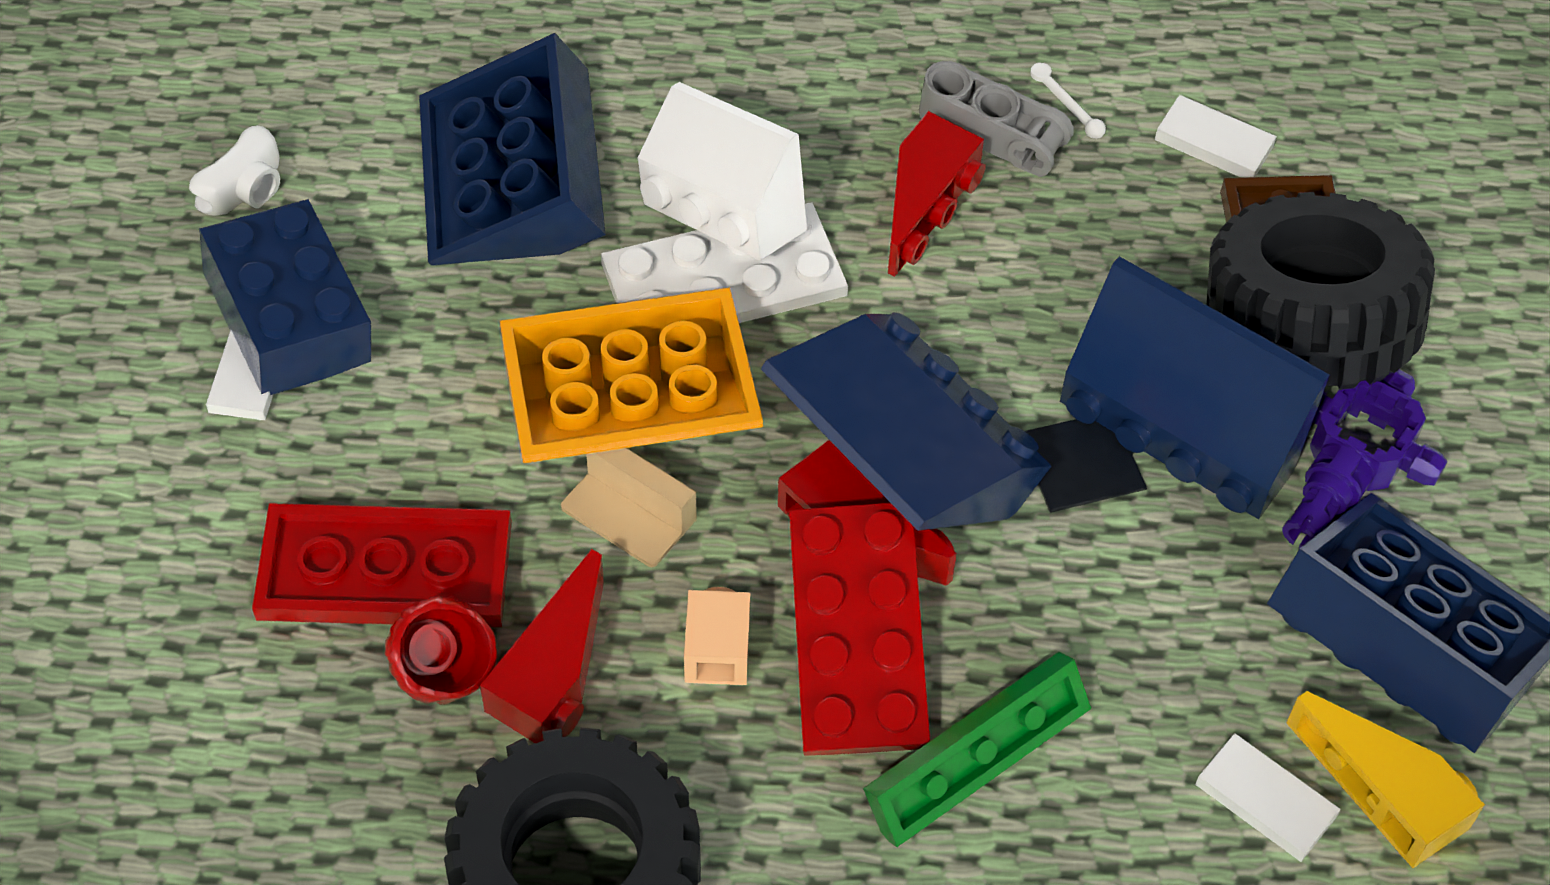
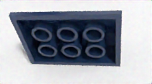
M556 33L419 95L428 263L430 265L560 255L606 235L588 68Z
M1119 256L1111 266L1066 370L1060 402L1066 405L1069 413L1080 422L1091 424L1096 421L1113 431L1118 442L1127 450L1135 453H1142L1144 451L1164 463L1167 470L1176 479L1186 483L1196 482L1215 493L1219 502L1227 509L1236 513L1247 512L1259 520L1295 470L1330 375Z
M900 313L863 314L767 359L761 367V370L918 531L1007 520L1017 513L1051 468V465L1037 452L1039 449L1037 442L1025 431L1010 426L997 413L999 409L997 403L985 392L968 385L957 374L959 372L958 365L946 354L933 350L919 337L921 333L919 327L911 319Z
M1372 493L1299 549L1267 602V605L1282 615L1289 626L1297 631L1308 633L1330 649L1336 659L1342 664L1365 674L1383 687L1386 694L1393 701L1403 706L1411 707L1436 725L1438 731L1446 739L1465 746L1473 753L1495 732L1550 663L1549 614Z

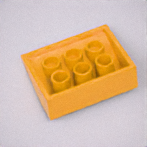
M730 287L500 320L505 366L523 464L763 427V418Z

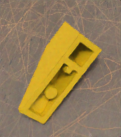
M1309 691L1297 697L1286 722L1288 726L1412 868L1422 863L1472 827L1485 804L1478 797L1476 788L1470 779L1463 773L1454 770L1441 755Z

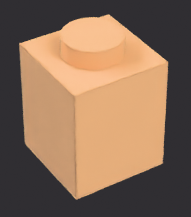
M711 587L704 591L688 590L684 647L685 683L747 685L750 593L735 592L726 587Z

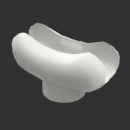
M259 125L245 129L236 144L225 155L191 178L189 190L197 195L195 207L198 211L206 215L228 214L242 202L254 208H260L278 191L280 175L276 169L279 166L280 157L275 138L268 129Z

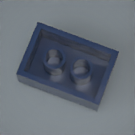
M309 199L199 228L203 274L230 331L232 330L261 394L269 391L270 395L335 376L371 362V320Z

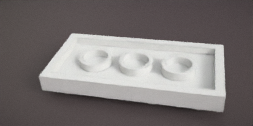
M812 202L805 204L807 231L761 261L698 230L601 253L602 266L616 304L730 287L739 323L845 297L848 293V284Z

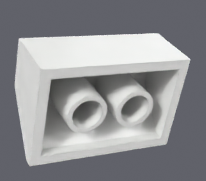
M681 82L671 86L638 156L641 179L640 190L644 204L759 261L806 232L807 222L799 134Z

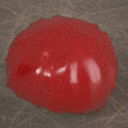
M435 595L429 599L417 601L414 606L402 610L400 618L391 626L389 636L385 640V655L389 661V672L403 691L413 699L426 704L437 702L440 705H446L476 692L480 684L494 668L497 659L496 639L493 630L467 602L457 601L453 596L442 597Z

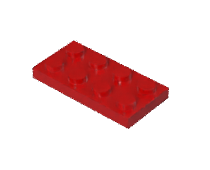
M269 503L252 605L256 621L394 624L400 618L402 610L414 606L417 601L429 599L437 595L442 597L453 596L457 601L467 602L470 607L481 615L490 627L502 628L512 527L510 510Z
M891 503L789 510L804 756L920 749L930 742L914 526Z

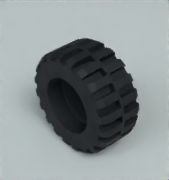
M1314 192L1298 193L1297 197L1285 198L1284 195L1268 198L1263 205L1255 202L1245 207L1238 216L1234 214L1213 239L1210 248L1206 305L1328 373L1330 376L1326 386H1338L1339 390L1355 388L1361 381L1366 380L1369 384L1383 380L1390 371L1395 373L1412 359V356L1420 350L1424 342L1435 275V259L1425 239L1412 223L1405 225L1406 223L1401 215L1391 209L1382 211L1378 209L1377 204L1365 199H1361L1359 202L1348 200L1346 195L1330 193V197L1315 196Z
M581 727L579 736L562 737V728L543 731V741L528 745L527 740L522 738L506 746L508 756L506 759L499 763L494 757L489 758L476 770L477 788L471 784L465 785L454 802L457 817L454 816L447 822L444 840L448 854L444 857L449 885H519L513 877L512 861L521 845L541 827L557 820L572 817L593 818L609 823L621 830L635 844L637 863L629 876L620 885H698L701 882L700 827L696 810L689 807V792L680 777L671 776L668 778L667 763L655 752L647 751L643 757L638 755L637 741L620 734L615 736L613 742L602 740L600 729Z

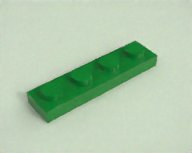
M1057 652L865 786L863 790L880 832L894 846H900L1092 708L1075 659Z

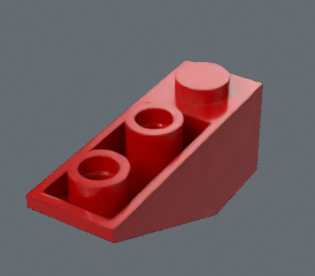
M930 111L924 115L899 147L888 274L894 277L906 262L915 265L920 260L928 245V235L935 226L943 229L948 225L957 208L958 197L963 191L970 194L975 191L983 178L986 168L985 164L981 163L984 139Z
M830 440L826 441L778 478V507L789 518V510L890 503ZM914 527L918 577L947 586L953 581L957 555L951 541L937 528L918 531Z

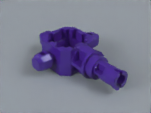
M1400 369L1395 373L1390 371L1383 380L1369 384L1365 380L1359 382L1355 388L1338 390L1333 399L1328 397V392L1324 390L1313 419V423L1317 427L1310 443V449L1315 460L1305 473L1304 498L1291 518L1282 527V533L1289 543L1294 545L1299 535L1304 533L1306 536L1299 545V548H1301L1327 528L1335 516L1342 515L1346 509L1354 507L1366 490L1372 491L1388 488L1400 469L1407 473V478L1418 483L1432 486L1436 484L1448 461L1442 453L1425 443L1421 446L1416 443L1426 417L1420 402L1411 398L1415 390V380L1411 375ZM1362 411L1369 415L1367 421L1382 429H1385L1387 425L1394 428L1395 431L1392 437L1398 440L1387 452L1378 448L1373 455L1366 451L1367 444L1352 436L1348 440L1339 437L1342 428L1338 427L1342 419L1345 420L1348 414L1357 418Z

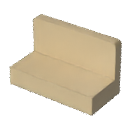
M628 448L586 454L588 474L561 502V510L648 567H656L696 521V491Z

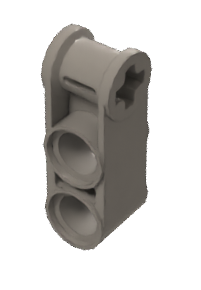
M940 61L931 65L926 71L919 105L921 119L930 111L983 138L984 151L1007 160L1013 166L1038 177H1043L1049 173L1054 165L1053 155L1059 147L1066 145L1074 134L1071 120L1062 111L1026 97L1007 85L996 83L981 76L960 63ZM1046 122H1049L1050 125H1049V127L1047 128V130L1045 131L1046 127H1045L1044 124H1045ZM1035 153L1036 160H1031V157Z

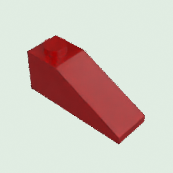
M593 549L589 551L480 684L484 712L534 743L543 741V731L562 728V737L568 736L574 730L583 714L584 705L582 701L604 585L602 554Z

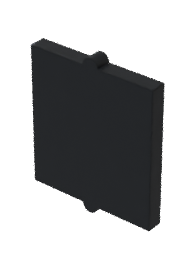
M1075 419L1025 431L1037 442L1039 446L1037 452L1051 465V468L1038 484L1050 513L1147 490V486L1133 457L1135 452L1124 448L1118 442L1113 431L1096 421L1086 424Z

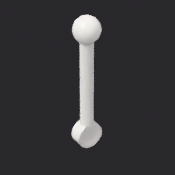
M1036 63L1031 67V77L1036 81L1043 82L1085 126L1087 136L1097 139L1105 134L1106 127L1104 122L1099 119H1092L1051 77L1052 70L1048 64Z

